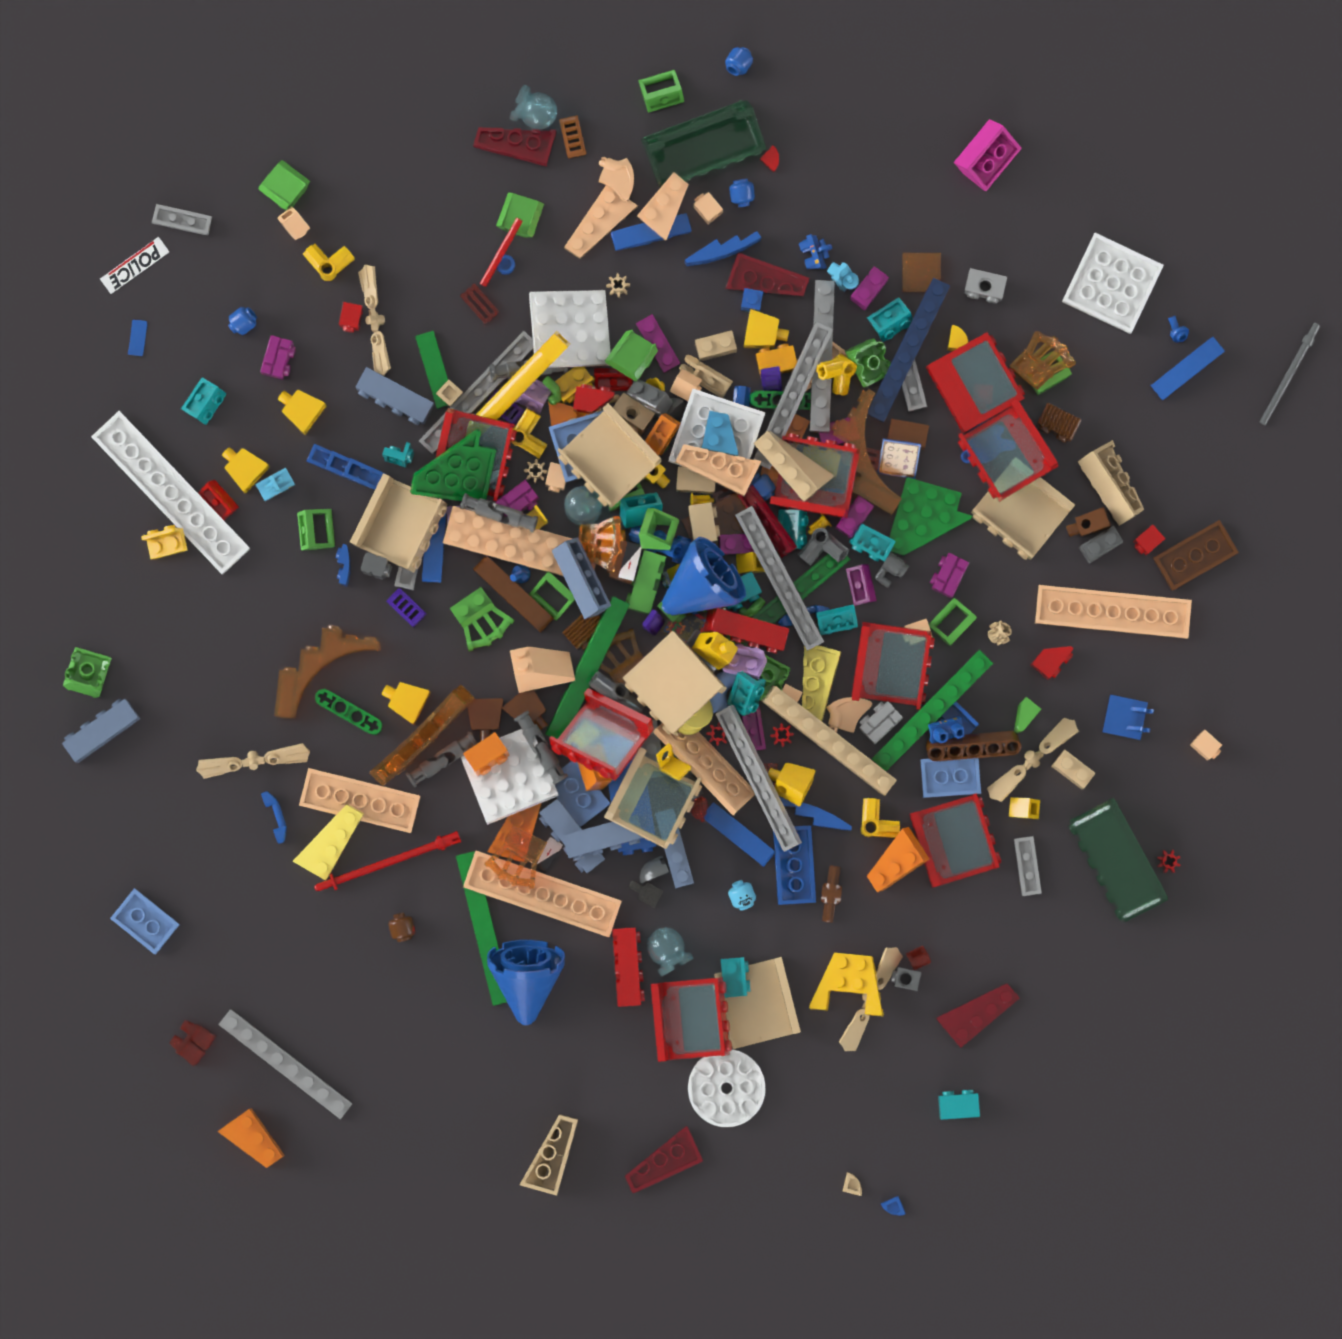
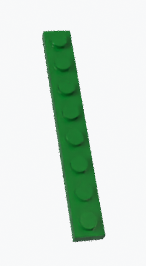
M979 650L901 728L872 760L883 770L887 771L929 729L928 724L935 723L993 665V662Z

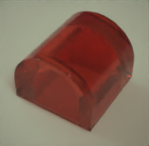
M924 946L906 953L913 970L931 963Z

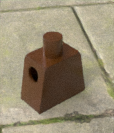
M1104 507L1075 518L1076 523L1066 526L1069 537L1079 533L1082 537L1111 528ZM1090 521V527L1083 528V523Z
M534 690L517 694L502 707L513 719L528 710V715L541 731L548 726L541 717L547 711Z
M503 698L466 699L472 731H480V742L490 736L491 731L500 729Z

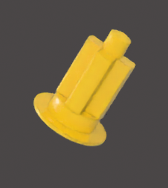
M691 492L690 505L714 503V498H710L709 495H693V492Z
M821 514V518L809 526V535L817 528L825 529L828 525L832 527L829 520L823 514Z

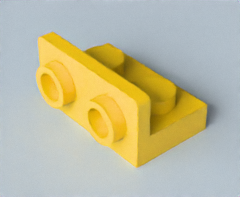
M574 367L555 381L560 387L563 404L566 402L570 404L574 401L576 386L581 387V384H588L593 387L594 378L585 367Z
M175 525L166 526L163 531L151 530L147 532L148 535L141 536L142 540L147 541L150 559H158L188 551L183 528H176Z

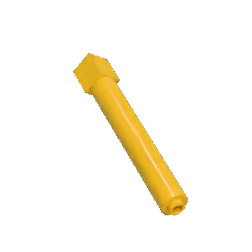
M556 331L476 415L498 420L571 343ZM469 421L466 436L476 429H480L481 437L491 425Z

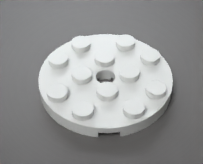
M732 1050L730 1055L703 1057L697 1062L690 1074L688 1082L689 1099L697 1114L708 1123L720 1127L738 1126L750 1120L760 1109L765 1096L764 1076L756 1062L740 1051ZM725 1082L732 1085V1091L728 1094L721 1091V1086Z

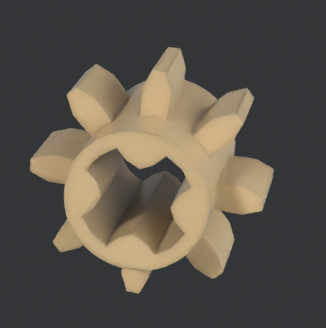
M617 273L614 279L609 277L611 284H607L606 287L612 289L610 295L615 293L620 298V294H628L625 289L630 287V283H625L627 276L621 278L619 273ZM621 282L622 288L620 289L618 287L617 289H615L614 283L619 284Z
M535 459L533 464L527 462L529 468L524 469V472L529 473L526 479H534L535 484L538 479L544 481L543 474L548 473L547 470L542 469L545 463L543 462L540 465L537 459ZM534 467H538V470L541 471L537 473V476H534L533 472H531V470H534Z
M999 621L989 625L991 630L988 631V637L992 643H997L999 646L1010 641L1008 636L1011 635L1012 631L1007 623Z

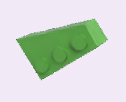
M644 550L643 556L639 557L637 565L639 568L638 574L634 576V580L631 583L634 588L632 593H628L626 602L630 604L629 610L647 615L650 614L666 564V556Z

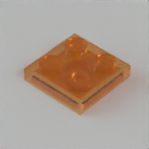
M902 253V292H926L933 278L941 281V253Z

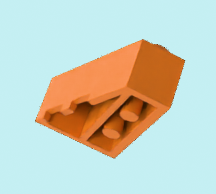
M909 827L902 828L867 875L877 892L884 891L929 860V857Z
M252 1108L217 1131L266 1168L285 1156Z

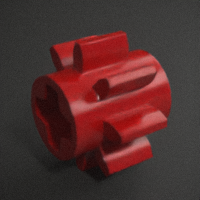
M718 722L715 728L710 725L712 731L706 733V735L711 736L709 743L715 741L717 747L721 741L726 744L727 742L724 739L726 735L723 728L720 727V722ZM717 730L719 732L722 730L723 738L717 737L715 739L713 737L715 735L714 731Z
M781 723L780 728L773 727L775 734H771L770 737H775L774 745L779 742L784 747V742L792 743L789 736H794V733H789L790 725L784 728ZM786 731L785 736L787 739H778L779 734L777 732Z
M1164 850V856L1157 857L1161 863L1157 867H1163V873H1166L1168 869L1174 873V867L1181 866L1177 863V859L1180 856L1175 857L1173 855L1174 850L1170 854H1167ZM1166 857L1173 859L1171 867L1170 865H1165Z

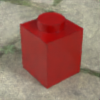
M343 302L339 321L343 331L354 333V330L359 331L363 306Z
M1151 525L1133 541L1136 544L1134 547L1140 554L1144 553L1147 555L1165 540V537L1154 525Z

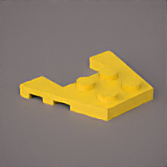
M834 953L809 1008L828 1011L831 991L867 994L865 1014L884 1016L873 957Z

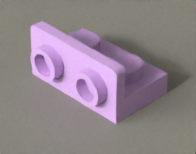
M536 379L515 402L540 414L551 391L541 381Z
M734 644L738 650L730 664L722 668L723 672L737 675L738 672L743 671L753 679L759 680L767 663L764 651L756 647L750 648L742 644Z

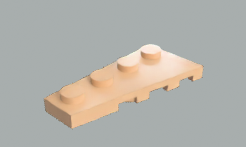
M606 185L564 249L581 259L605 235L609 234L615 226L638 208V205L630 200L627 202L623 201L611 187Z
M684 444L675 463L745 496L761 461Z

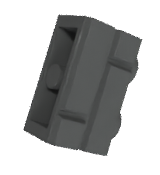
M639 379L634 381L627 391L629 397L658 416L667 413L673 404V401L666 392Z
M1112 526L1105 532L1082 544L1079 549L1090 564L1121 545L1123 540L1116 528Z
M369 552L365 554L361 565V571L365 575L374 576L383 581L386 577H390L393 568L387 558L377 557Z

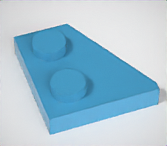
M709 411L702 448L738 456V449L729 415Z

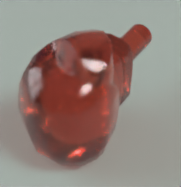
M697 797L692 800L694 804L690 812L694 818L704 822L708 802L705 797Z

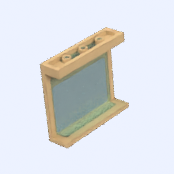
M640 747L604 818L667 849L669 844H674L678 836L675 833L677 828H682L686 820L683 817L685 812H690L694 804L691 801L693 796H698L702 788L699 785L702 778L698 777L696 782L684 776L678 781L660 771L658 763L644 756L647 750Z

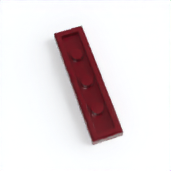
M753 485L748 488L745 496L738 495L746 509L751 506L754 508L770 541L781 558L797 548Z

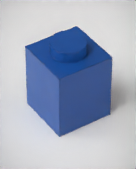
M744 288L741 311L750 312V309L760 312L763 291Z

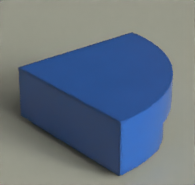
M899 1196L880 1203L883 1209L892 1215L900 1216L906 1214Z

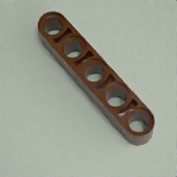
M487 555L473 568L485 582L540 633L554 620L516 582L511 581L510 577Z
M1014 731L966 734L962 738H951L944 743L936 742L932 744L928 739L925 744L928 758L932 761L1016 755L1021 751L1019 736Z

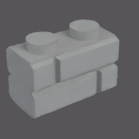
M888 701L885 704L880 702L873 709L875 713L871 717L867 715L859 722L861 724L859 729L874 745L903 719Z

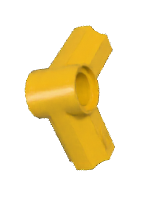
M316 244L309 246L303 253V256L325 281H332L341 270L355 260L354 256L345 246L330 258H327ZM324 268H332L331 273H323Z
M839 354L833 360L821 362L817 365L816 371L822 380L834 377L832 392L843 396L848 394L850 379L856 372L857 365L844 355Z
M526 408L514 428L517 432L523 433L524 440L521 442L516 440L511 442L535 457L540 458L548 444L533 436L531 432L541 416Z
M864 798L862 825L860 828L862 835L868 838H896L900 832V821L879 820L880 799ZM867 823L874 825L875 831L873 833L867 832L865 828Z

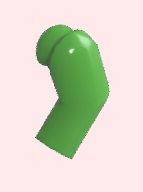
M547 376L542 383L551 391V396L548 397L549 403L556 405L561 401L560 387Z
M760 597L748 609L742 607L738 614L747 617L754 616L765 605L764 599Z

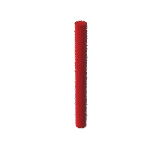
M516 217L480 282L481 285L487 287L523 222L520 218Z

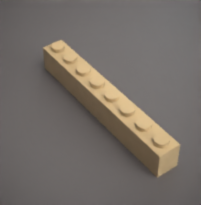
M772 686L761 700L880 794L886 795L897 781L777 686Z

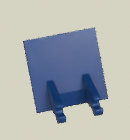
M1110 695L1102 732L1140 740L1143 732L1150 733V728H1143L1145 714H1154V710L1147 709L1148 702Z

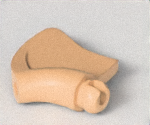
M602 157L599 165L604 168L599 182L611 187L623 201L627 202L634 186V173L629 160L625 158L618 161Z
M851 697L833 702L826 707L830 714L829 728L836 733L838 729L854 733L858 720L872 706V702L861 698L859 701H853Z

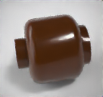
M404 912L394 914V919L388 922L391 937L397 939V942L412 939V936L415 934L413 918L405 916Z

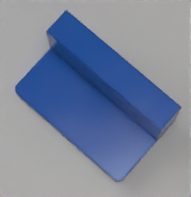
M957 702L941 716L944 720L960 716L964 727V735L970 734L979 725Z

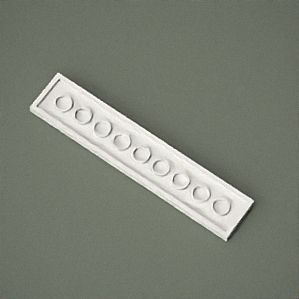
M120 411L91 436L175 526L183 528L184 535L222 575L250 550L246 543Z

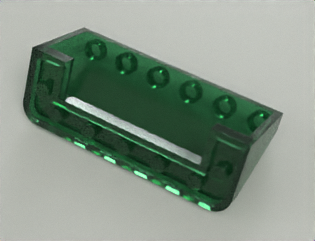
M747 100L736 102L641 139L659 188L663 186L674 172L685 182H688L693 176L706 175L709 173V170L725 168L728 163L733 161L734 163L741 162L749 155L757 156L763 153V150H766L753 107Z
M1110 798L1069 820V829L1073 835L1078 836L1080 841L1077 843L1082 852L1086 851L1089 857L1087 862L1091 869L1095 868L1098 876H1096L1097 881L1101 887L1105 886L1107 890L1105 895L1110 904L1114 903L1116 907L1114 911L1119 920L1127 922L1168 901L1160 881L1114 798Z

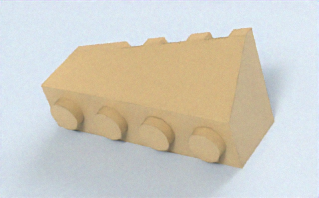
M767 431L753 443L803 501H807L834 477L833 474L771 431Z
M1112 440L1083 457L1078 463L1090 480L1093 488L1096 489L1101 497L1102 502L1107 506L1113 519L1120 526L1142 512L1144 508L1135 488L1129 485L1130 477L1127 472L1123 471L1120 465L1122 460L1120 455L1115 454L1113 450L1115 444Z
M559 1114L522 1179L521 1186L557 1196L578 1119Z

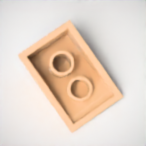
M524 647L510 651L519 693L575 681L570 652L536 647Z

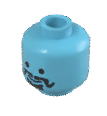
M743 880L734 882L732 884L733 887L728 891L733 907L740 910L752 907L754 905L753 902L756 900V895L751 883H743Z

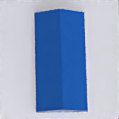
M794 826L802 843L785 852L773 831L778 905L816 903L811 826Z

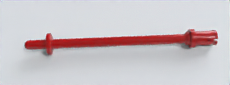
M458 831L442 837L439 835L434 842L335 878L333 874H329L330 879L316 884L314 889L321 891L333 886L335 890H338V884L434 849H441L443 851L445 847L461 843Z

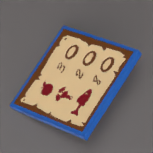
M883 438L877 473L915 479L921 444Z

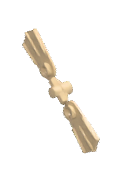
M364 265L358 274L362 291L364 292L365 304L370 309L368 310L369 316L366 317L365 321L366 324H371V330L374 332L371 336L373 366L375 372L385 376L391 369L384 336L381 331H378L379 326L385 323V318L383 315H378L375 311L378 304L375 266Z
M1063 718L1040 743V751H1027L1024 756L1026 761L1023 765L1013 767L987 788L990 798L1002 802L1025 777L1026 770H1029L1031 767L1037 768L1040 765L1039 760L1044 754L1053 752L1057 747L1078 733L1079 730L1076 727L1075 720Z
M302 743L269 751L264 757L258 756L256 751H250L248 758L240 760L237 757L199 760L196 771L205 779L237 771L242 766H249L251 770H255L259 764H264L265 761L271 765L302 763L308 761L310 750Z
M886 947L876 972L877 980L880 979L879 982L877 981L878 990L886 986L893 970L895 971L903 957L897 947ZM867 994L862 996V999L865 1001L862 1006L864 1009L856 1012L853 1020L839 1040L844 1051H856L870 1016L865 1014Z

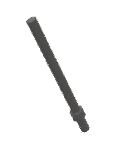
M1313 323L1308 334L1302 339L1299 351L1259 421L1261 424L1266 426L1308 348L1312 347L1315 341L1314 337L1321 327L1319 324Z

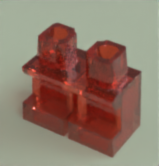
M185 1020L180 1029L188 1035L184 1040L175 1035L170 1041V1045L176 1049L178 1055L182 1056L192 1066H196L206 1053L204 1050H208L217 1035L198 1023L194 1024Z

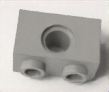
M970 268L964 294H968L967 297L972 299L981 297L985 298L989 303L997 304V301L1001 302L1007 277ZM980 284H989L990 290L983 291L980 288Z

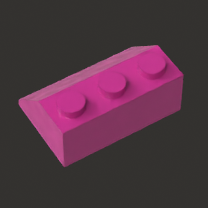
M989 119L954 161V164L966 177L982 190L987 191L1022 148L1003 125Z

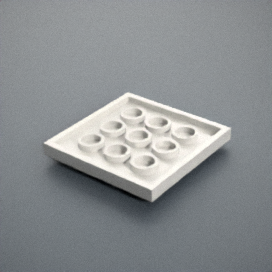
M1094 233L1062 302L1131 334L1164 265Z
M605 290L529 293L534 354L556 331L571 343L548 368L610 366L605 363L606 358L610 354Z
M692 389L668 462L677 464L675 461L684 444L702 448L709 411L729 415L738 449V456L750 459L755 446L753 443L757 440L765 412Z
M522 729L500 737L510 756L507 757L508 759L504 763L491 767V771L485 775L477 776L465 756L461 757L487 825L559 796L555 785L552 783L553 779L548 771H545L542 767L538 755L533 752L522 734ZM536 737L533 738V745L535 747L538 744Z

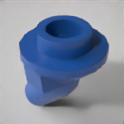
M1176 316L1169 317L1172 331H1170L1172 340L1176 343L1185 341L1188 337L1189 329L1185 326L1179 327Z
M523 565L515 566L510 575L511 581H516L517 583L527 582L531 575L529 568Z

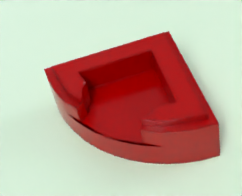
M774 145L760 158L773 172L776 171L779 164V153Z

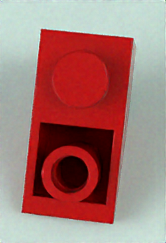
M581 384V387L576 386L573 411L593 414L613 400L615 392H611V389L607 387H600V390L592 389V386L588 384Z
M1067 646L1043 649L1030 666L1049 680L1051 677L1055 679L1062 670L1059 668L1063 662L1067 664L1072 658L1073 654L1071 652L1074 648Z

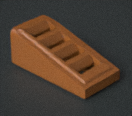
M578 116L560 119L559 123L568 159L586 155ZM575 123L576 125L573 127L565 128V125ZM573 131H577L578 133L569 136L566 135V133ZM579 138L578 142L568 144L569 140ZM581 146L579 150L570 151V148Z

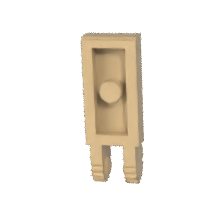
M686 355L684 360L690 366L682 364L679 367L680 371L684 369L701 378L700 385L720 398H724L733 381L704 363L699 362L697 358Z

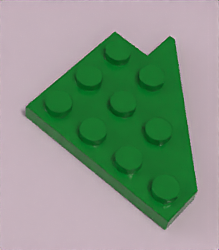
M476 429L414 473L410 493L462 501L464 494L467 493L473 498L487 499L496 448L480 446L481 431Z
M907 477L889 538L896 541L890 552L905 556L971 520L972 515L957 511L962 493Z

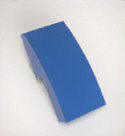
M343 544L342 548H338L335 557L338 559V564L344 565L343 568L339 569L337 579H339L340 585L348 586L351 558L348 546Z

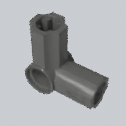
M817 528L812 533V538L797 555L811 566L823 551L827 552L837 562H840L848 555L849 549L826 529ZM826 534V539L823 542H819L820 536Z

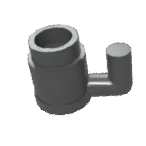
M891 552L875 575V580L888 588L892 581L884 577L887 571L894 576L902 578L909 565Z

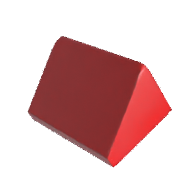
M614 368L594 369V385L598 390H600V387H607L611 391H628L633 384L631 378Z
M214 479L207 482L198 492L224 521L239 508Z

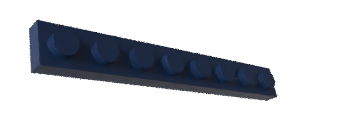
M932 279L866 415L884 423L950 285L938 279Z

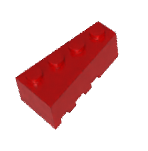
M715 608L708 610L703 632H718L724 637L729 638L732 642L740 644L745 642L752 648L764 647L767 652L777 654V651H784L789 628Z
M636 927L612 929L618 1007L641 1005V1001H645L644 989L640 990V982H643V970H639L638 963L642 962L641 951H637V943H641L640 931L636 932Z

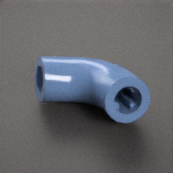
M723 671L716 675L727 690L722 694L718 692L709 700L713 713L720 712L729 707L727 704V692L733 687L737 675Z

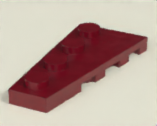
M478 127L473 147L547 167L557 130H521L520 128L506 130L503 128Z
M738 253L725 289L744 291V288L763 291L764 293L804 296L810 278Z
M1006 983L936 1019L961 1048L1015 1003L1019 997Z
M688 1126L684 1127L625 1175L633 1194L703 1161Z

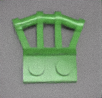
M482 587L450 608L464 629L469 652L474 651L473 649L492 645L491 642L497 638H502L510 623L513 624L515 621L494 606ZM490 611L504 619L498 628L487 614ZM483 616L494 631L486 636L477 623V620ZM473 624L482 639L471 641L468 626Z

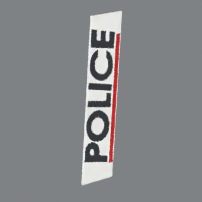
M157 237L100 278L110 294H112L169 253V250L160 238Z

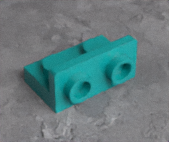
M898 297L867 317V319L878 333L880 340L884 342L893 338L895 334L903 329H907L913 317L909 309Z
M201 378L181 409L206 425L213 417L218 406L223 402L226 393L218 386Z
M406 442L403 452H401L400 448L390 446V448L385 447L383 451L385 462L407 468L408 463H412L414 452L409 442Z
M779 510L778 521L796 544L797 548L795 549L802 550L807 544L806 526L809 522L807 512L801 510Z
M862 523L853 539L850 538L849 543L853 545L852 549L860 553L863 550L868 552V557L877 562L879 559L883 561L887 559L896 542Z
M854 604L816 613L820 635L858 627Z
M738 672L727 704L729 706L734 705L736 711L742 716L754 713L759 707V700L764 693L766 680L760 679L756 681L745 672Z
M744 957L721 959L722 977L726 983L725 998L747 996V992H751L750 980H746L745 973L749 972L748 961H744Z

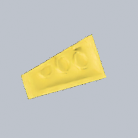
M818 645L807 651L804 646L802 707L822 721L842 652Z
M346 804L293 862L320 878L327 880L364 813Z

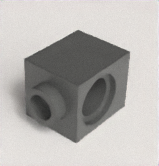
M897 967V971L893 970L891 982H894V987L917 991L921 972ZM904 973L909 974L911 977L910 982L906 985L900 981V977Z

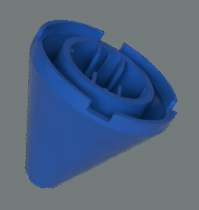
M698 537L690 543L662 600V609L667 615L675 616L737 605L746 597V589L733 563L728 565L722 558L725 553L709 539Z
M538 940L509 941L502 943V948L499 950L493 947L487 954V965L516 1020L522 1025H530L536 1020L565 965L564 951L558 946H555V950L549 948L548 942Z

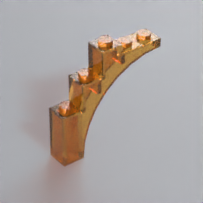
M867 389L866 392L862 391L857 401L860 403L857 408L853 407L847 416L850 418L849 421L843 418L840 421L836 420L831 430H833V436L845 443L856 445L855 448L860 450L856 472L861 475L860 477H855L853 492L892 515L902 498L891 491L879 478L867 453L865 421L869 406L875 395V392ZM843 452L841 456L843 459L842 463L850 468L852 453Z
M328 625L327 628H323L320 651H317L318 647L306 646V649H301L299 672H296V668L291 667L279 670L274 716L296 719L298 704L304 690L323 667L350 653L365 650L380 651L381 643L376 641L375 637H365V640L357 639L355 635H346V638H343V631L339 630V626Z
M462 685L458 686L404 742L370 771V774L382 786L395 776L400 775L445 729L452 725L472 702L474 697Z

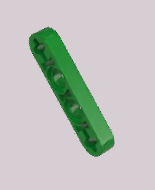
M754 391L750 395L749 400L754 407L776 409L777 405L773 403V397L777 394L782 396L784 391ZM805 392L804 395H807L806 399H811V393ZM760 394V397L768 398V401H760L758 405L754 398ZM803 396L799 404V410L811 409V403H805V396Z
M321 689L317 691L315 700L323 708L371 735H377L382 731V722L378 718L329 690ZM325 693H328L327 697L331 700H333V697L337 698L332 703L331 708L328 707L330 703H328L327 701H323V703L320 702V694L324 695ZM338 702H344L346 705V709L342 713L335 710V705ZM356 711L362 713L363 717L360 722L352 720V714ZM366 716L370 717L368 719L369 722H378V730L370 731L371 727L365 724V727L361 726L365 722Z

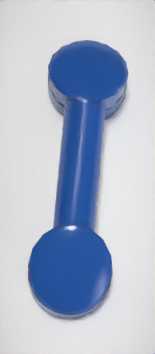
M820 605L806 607L809 614L815 613V615L817 612L830 610L828 607ZM786 614L779 620L778 625L789 627L793 623L788 614Z
M268 791L263 792L261 795L265 807L272 806L279 828L273 829L278 844L283 843L286 839L287 826L279 802Z

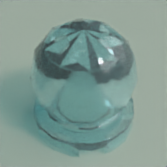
M524 84L515 101L518 104L515 110L511 112L510 120L518 122L522 118L525 125L536 130L550 127L556 120L558 113L554 99L546 93L536 92L532 94L530 92L531 87Z
M583 485L570 490L564 501V508L568 519L572 523L581 526L592 525L596 522L602 513L603 507L597 499L599 495L595 491L591 493Z
M657 929L648 938V955L653 962L660 964L661 968L657 971L661 977L674 970V965L679 963L682 966L694 959L691 952L687 954L684 952L685 943L683 937L674 929Z

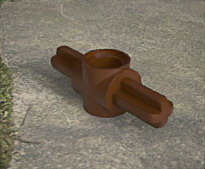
M831 865L829 867L827 883H824L822 886L821 901L824 903L822 921L832 923L834 921L835 906L840 904L842 887L838 885L841 870L839 866Z

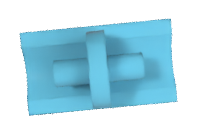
M833 262L827 270L828 274L832 275V280L844 292L846 288L854 289L859 284L858 276L844 262L841 266Z
M284 468L255 485L264 501H267L291 488L295 483L287 469Z

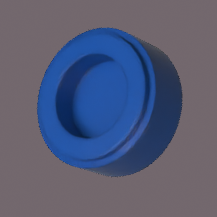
M504 255L497 270L501 274L508 275L514 271L515 261L511 256Z

